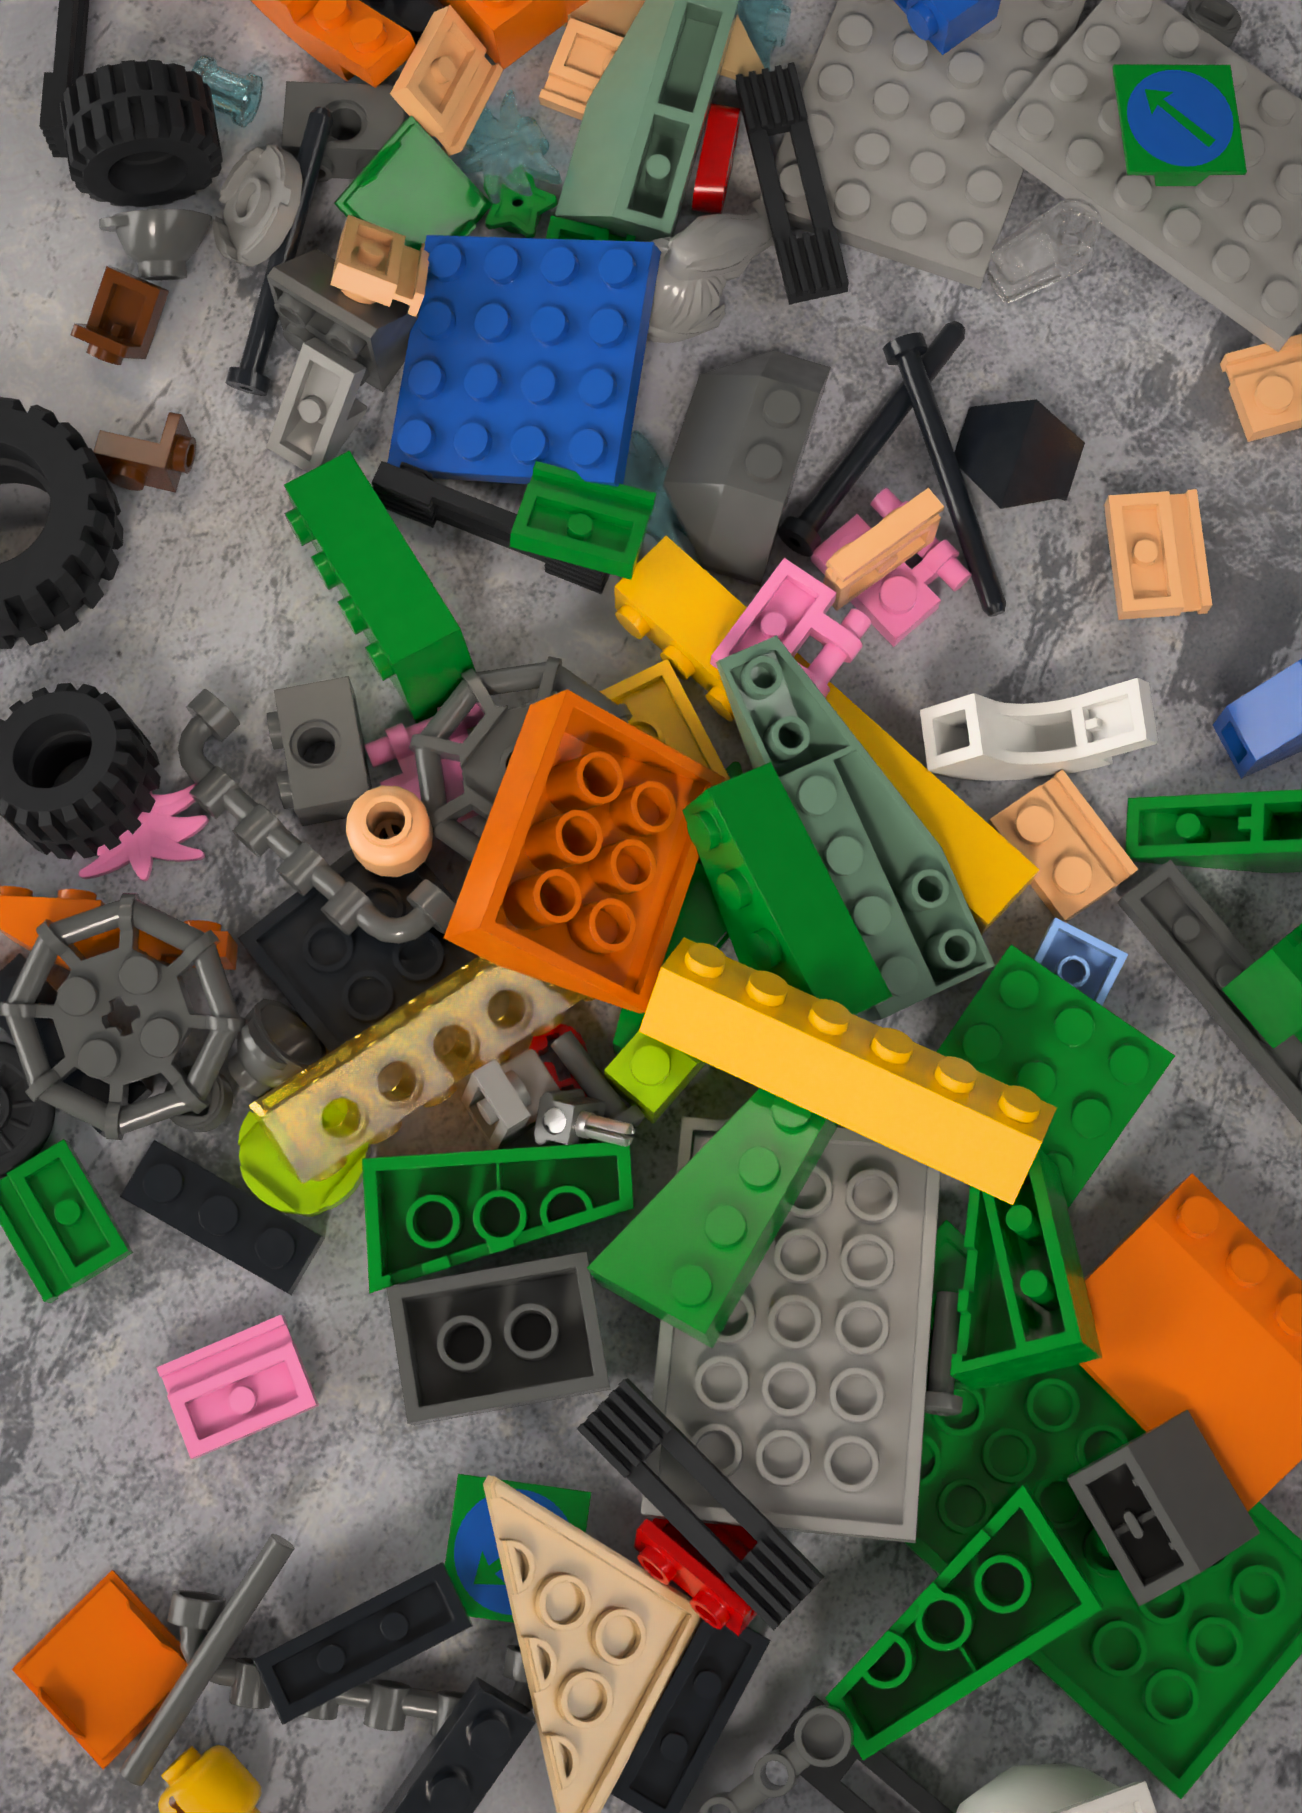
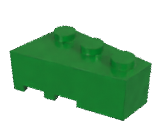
M1039 1148L1013 1205L970 1186L964 1238L967 1260L963 1290L959 1289L957 1311L961 1313L957 1353L952 1354L950 1376L972 1390L1102 1358L1058 1166Z

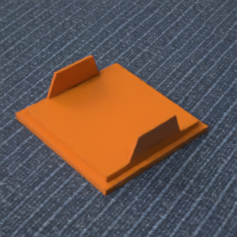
M111 1570L12 1670L102 1769H105L150 1724L183 1673L187 1663L180 1649V1641L114 1570Z

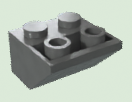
M318 249L274 266L267 275V279L275 302L274 307L278 312L283 328L284 338L298 351L301 350L304 342L314 337L320 339L366 367L360 386L366 382L384 392L405 362L409 334L418 319L419 313L416 317L407 314L409 305L394 299L390 307L377 302L374 304H363L348 298L340 288L330 285L335 259Z
M1188 1410L1181 1412L1077 1470L1067 1478L1068 1483L1139 1607L1203 1572L1260 1534Z

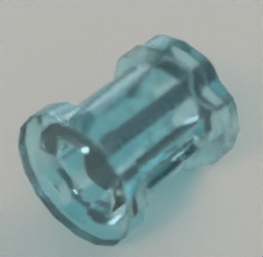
M208 55L201 56L196 61L192 71H195L202 77L203 83H208L212 94L214 110L231 116L234 124L245 128L253 121L259 109L263 90L262 77L253 73H249L244 77L219 67L217 60Z

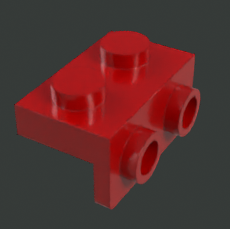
M654 1518L652 1521L645 1519L637 1528L634 1548L640 1553L637 1559L641 1566L659 1582L668 1585L672 1580L692 1597L690 1600L691 1607L709 1625L719 1630L726 1625L739 1637L757 1613L726 1583L724 1577L667 1519ZM704 1523L741 1561L758 1543L742 1526Z

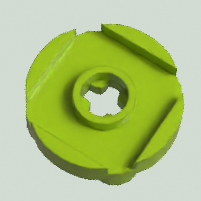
M298 1085L289 1089L271 1091L251 1108L239 1131L240 1169L245 1183L261 1201L285 1214L314 1217L341 1205L361 1184L363 1180L362 1159L368 1158L371 1153L370 1139L367 1135L363 1119L357 1110L344 1096L322 1085ZM312 1133L317 1135L320 1140L315 1149L320 1154L319 1158L313 1164L304 1161L298 1167L291 1165L289 1160L294 1152L288 1146L290 1139L295 1135L304 1140Z

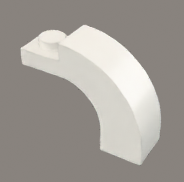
M1139 678L1075 697L1050 702L1028 704L1004 703L973 693L920 710L928 771L958 779L983 781L1034 779L1055 776L1062 769L1066 774L1113 764L1112 756L1158 744L1149 682Z

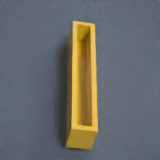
M685 937L661 966L639 1032L1011 1205L1015 1202L1057 1107L1042 1101L1034 1092L1027 1088L1015 1085L1009 1086L977 1071L970 1063L963 1059L941 1055L913 1042L908 1035L897 1029L882 1028L851 1014L846 1007L838 1002L816 998L788 985L783 978L774 973L757 971L726 957L720 949L713 945L696 943Z

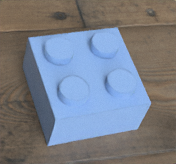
M1055 917L1046 930L1033 959L1100 1005H1103L1128 954Z

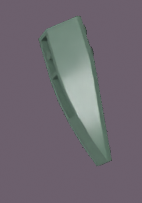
M646 0L587 101L556 209V217L609 229V234L622 237H626L627 234L636 236L635 241L651 242L655 239L674 236L741 0Z
M777 635L718 660L716 665L752 768L755 769L769 762L772 763L893 996L858 1017L867 1021L881 1020L994 967L993 959L942 847Z

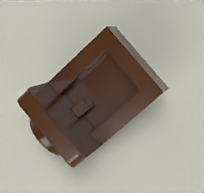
M106 266L87 324L74 323L70 335L89 343L86 353L111 364L121 365L124 358L146 359L169 290L118 268Z
M169 412L160 443L100 430L93 452L108 480L119 487L140 491L143 490L144 486H149L176 493L181 473L188 474L192 469L196 454V439L191 437L183 415Z

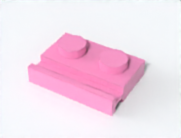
M283 1315L276 1316L156 1367L159 1376L163 1379L168 1393V1400L191 1459L199 1458L319 1406L296 1344H294L289 1332L287 1321Z

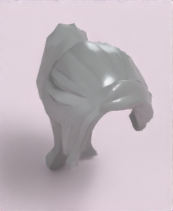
M757 199L751 202L745 215L726 213L697 217L688 227L675 236L651 241L659 248L661 255L647 338L652 342L674 343L719 327L721 320L726 315L725 303L717 308L720 297L723 295L726 281L740 277L752 258L770 246H774L763 201Z

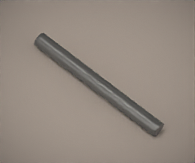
M271 1534L121 1767L120 1774L130 1783L143 1786L294 1551L295 1547L283 1537Z

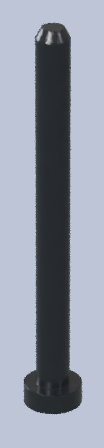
M315 107L310 112L297 157L303 182L300 204L293 225L281 246L269 258L240 366L230 367L225 383L246 393L267 396L271 382L268 377L263 375L279 315L274 307L275 302L267 275L274 266L296 257L333 123L331 111L323 107Z
M957 321L945 324L929 345L927 352L921 356L930 384L965 339V327ZM904 381L900 383L798 518L788 516L778 528L780 539L796 553L806 557L813 555L814 550L821 544V538L818 534L819 530L913 408Z
M915 332L900 336L888 342L883 347V352L888 365H898L964 558L969 572L972 574L971 578L982 610L989 617L997 616L1005 612L1006 600L921 358L928 350L923 333Z

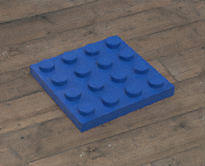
M426 235L424 250L430 254L428 257L429 267L425 295L418 311V319L409 334L387 463L400 468L401 462H405L428 471L436 479L528 484L533 475L535 462L539 461L576 471L586 482L616 487L619 486V483L623 484L661 255L659 248L654 242Z

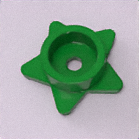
M528 166L522 167L509 181L487 179L483 185L484 191L493 204L485 221L487 229L502 227L510 233L523 234L526 238H534L542 214L558 205V200L554 194L535 186L532 170ZM515 199H520L523 201V204L520 207H515L512 202Z

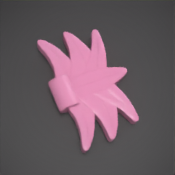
M195 783L183 790L169 794H152V791H150L149 794L155 799V803L150 813L142 812L137 818L142 825L134 834L127 830L119 836L121 844L109 850L105 845L98 847V858L81 869L79 876L83 879L96 878L114 872L131 863L137 876L142 881H147L151 874L153 858L175 862L196 861L205 858V853L202 850L187 847L180 843L201 831L208 824V817L206 815L175 817L195 802L189 792L197 784Z

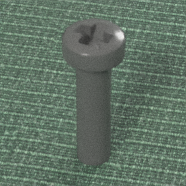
M571 1030L561 1035L550 1045L587 1097L606 1101L605 1118L630 1123L634 1126V1129L644 1120L645 1114L637 1104L627 1108Z
M940 1291L936 1295L925 1399V1413L954 1416L962 1413L963 1397L954 1395L955 1378L950 1376L952 1354L957 1353L961 1313L957 1311L959 1293Z

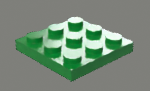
M1012 944L1008 947L937 1050V1053L946 1057L952 1056L963 1059L970 1063L977 1071L1009 1086L1015 1085L1027 1088L1034 1092L1042 1101L1057 1107L1040 1149L1058 1166L1067 1208L1071 1206L1175 1057L1170 1051Z

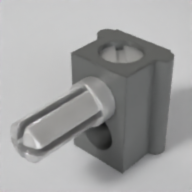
M582 1089L545 1092L540 1097L534 1136L536 1142L540 1145L556 1142L571 1145L600 1140L626 1147L632 1143L634 1137L624 1134H634L635 1129L630 1123L605 1118L606 1101L585 1097Z

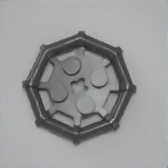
M549 656L547 662L475 672L471 667L461 673L463 680L420 734L412 735L409 749L415 753L420 797L426 807L433 828V835L470 862L473 860L480 837L457 820L472 810L484 819H488L531 704L550 697L555 692L559 693L568 689L627 723L632 718V714L625 703L619 705L614 703L563 667L562 659ZM539 688L536 701L526 702L525 707L509 709L508 705L497 707L491 698V695ZM477 703L484 713L483 718L463 743L449 741V737ZM441 759L460 762L462 769L464 793L448 803Z
M123 893L120 900L55 922L46 919L36 928L38 937L7 1001L0 1002V1016L6 1017L29 1086L25 1091L28 1097L34 1103L42 1100L104 1131L106 1139L122 1140L125 1133L190 1111L197 1114L202 1112L209 1105L207 1096L239 1031L246 1024V1018L240 1017L216 947L220 941L211 930L204 933L140 901L137 893ZM116 928L120 929L119 948L88 959L73 944ZM139 930L182 950L183 953L171 964L147 955L148 953L138 949ZM60 956L70 967L71 971L58 989L55 1004L35 1003L57 957ZM194 965L212 1015L195 1014L182 977ZM120 997L126 1006L137 1005L140 1010V1017L131 1022L133 1032L129 1035H123L120 1027H111L108 1021V1015L114 1011L113 1002ZM34 1018H50L54 1021L65 1058L52 1069ZM193 1028L208 1029L210 1032L189 1075H187L177 1063L181 1054L179 1051L186 1037L190 1036ZM78 1068L87 1076L110 1084L109 1102L106 1104L62 1081ZM162 1073L173 1086V1090L128 1104L130 1083Z

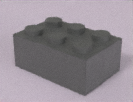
M587 1252L386 1287L407 1424L415 1426L611 1390L591 1273L587 1269L589 1266Z

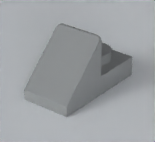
M316 337L304 342L266 448L305 472H309L332 460L367 411L368 407L355 399L366 367Z
M530 1049L501 1066L494 1059L472 1072L461 1101L491 1149L499 1150L511 1144L536 1125L539 1100L545 1092L561 1090L536 1051Z

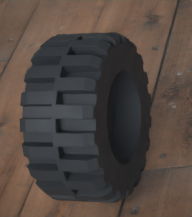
M0 397V485L10 483L30 485L47 492L50 496L48 519L38 538L18 556L0 563V649H12L14 638L24 637L31 646L48 640L45 631L58 624L65 632L80 622L75 615V612L85 604L90 609H93L104 596L103 591L98 585L102 578L108 581L114 579L119 561L112 549L118 550L123 546V527L117 517L121 510L116 494L92 448L87 447L82 435L70 423H59L54 412L39 405H33L27 413L19 399Z

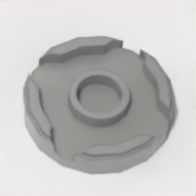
M266 144V150L257 146L246 152L233 166L220 191L219 201L226 205L223 211V218L215 216V220H213L215 244L223 257L240 265L254 267L266 261L281 246L293 225L300 204L303 182L300 164L291 153L275 145Z

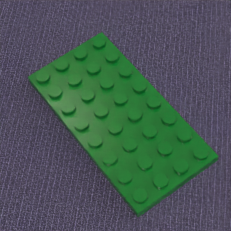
M945 1220L937 1228L928 1373L937 1292L959 1293V1289L963 1290L967 1260V1249L964 1248L965 1236L948 1220ZM1079 1364L977 1390H972L955 1379L954 1395L963 1397L962 1413L954 1416L925 1413L916 1543H903L939 1576L1023 1484L1027 1483L1103 1602V1608L1026 1658L1174 1796L1182 1799L1302 1654V1540L1258 1502L1248 1513L1260 1534L1203 1572L1139 1607L1068 1483L1067 1478L1070 1474L1146 1433V1431Z

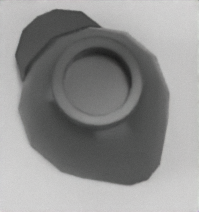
M186 209L134 210L120 212L112 217L99 219V227L102 231L117 233L125 253L137 263L139 278L149 281L178 280L187 278L186 262L196 253L207 233L212 216Z
M263 998L245 1017L246 1024L236 1037L237 1052L228 1061L229 1071L239 1086L256 1097H264L274 1088L289 1089L307 1082L327 1065V1053L325 1046L297 1012L279 1001Z

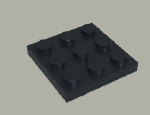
M351 849L330 865L346 881H350L357 886L380 911L389 917L399 918L407 915L414 909L408 902L407 897L424 879L431 881L455 904L457 903L425 862L413 872L399 877L379 876L366 870L356 859ZM315 887L305 896L296 892L238 937L241 944L359 1089L509 970L444 939L445 933L439 932L434 927L416 940L400 944L382 942L367 934L359 926L348 936L321 911V908L329 900Z

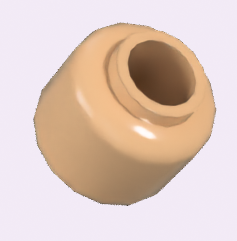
M382 785L367 790L354 801L347 815L346 835L356 859L366 870L379 876L399 877L413 872L426 860L432 848L433 828L426 807L414 793L402 787Z

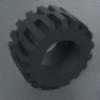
M160 60L121 61L120 64H108L96 68L94 73L82 75L76 79V85L69 86L63 93L64 100L60 101V114L71 180L75 181V186L81 193L89 194L91 199L98 202H110V205L120 207L135 206V208L165 205L195 195V191L205 189L212 183V178L219 175L223 159L212 94L208 83H203L202 77L195 71H186L184 66L175 63L163 64Z
M71 683L57 684L55 692L49 693L45 687L32 692V700L25 704L21 700L17 701L9 708L13 713L6 721L0 719V815L36 850L46 855L52 851L58 859L71 860L76 851L84 859L97 856L98 847L103 845L109 850L121 844L119 836L127 830L134 834L142 825L137 818L142 812L150 813L154 806L155 799L149 793L160 787L161 776L154 769L160 765L157 753L150 746L151 742L118 702L106 692L101 694L94 686L82 684L76 690ZM89 756L85 766L74 778L62 785L53 787L59 774L69 764L82 757Z

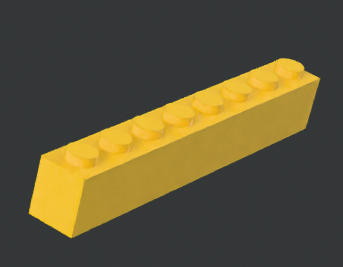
M666 535L636 564L631 580L622 578L614 586L615 608L617 609L615 616L632 636L640 640L647 636L662 650L660 653L662 661L669 660L676 676L683 680H687L691 676L708 692L705 697L711 707L724 719L732 722L735 718L719 671L710 662L711 655L747 607ZM798 653L794 656L795 660L808 669L811 665ZM829 681L827 685L830 688V692L826 696V700L942 847L981 935H983L1031 884L1040 869Z

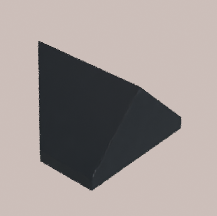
M1037 399L969 407L954 453L960 469L1000 509L1052 499L1066 501L1085 442Z

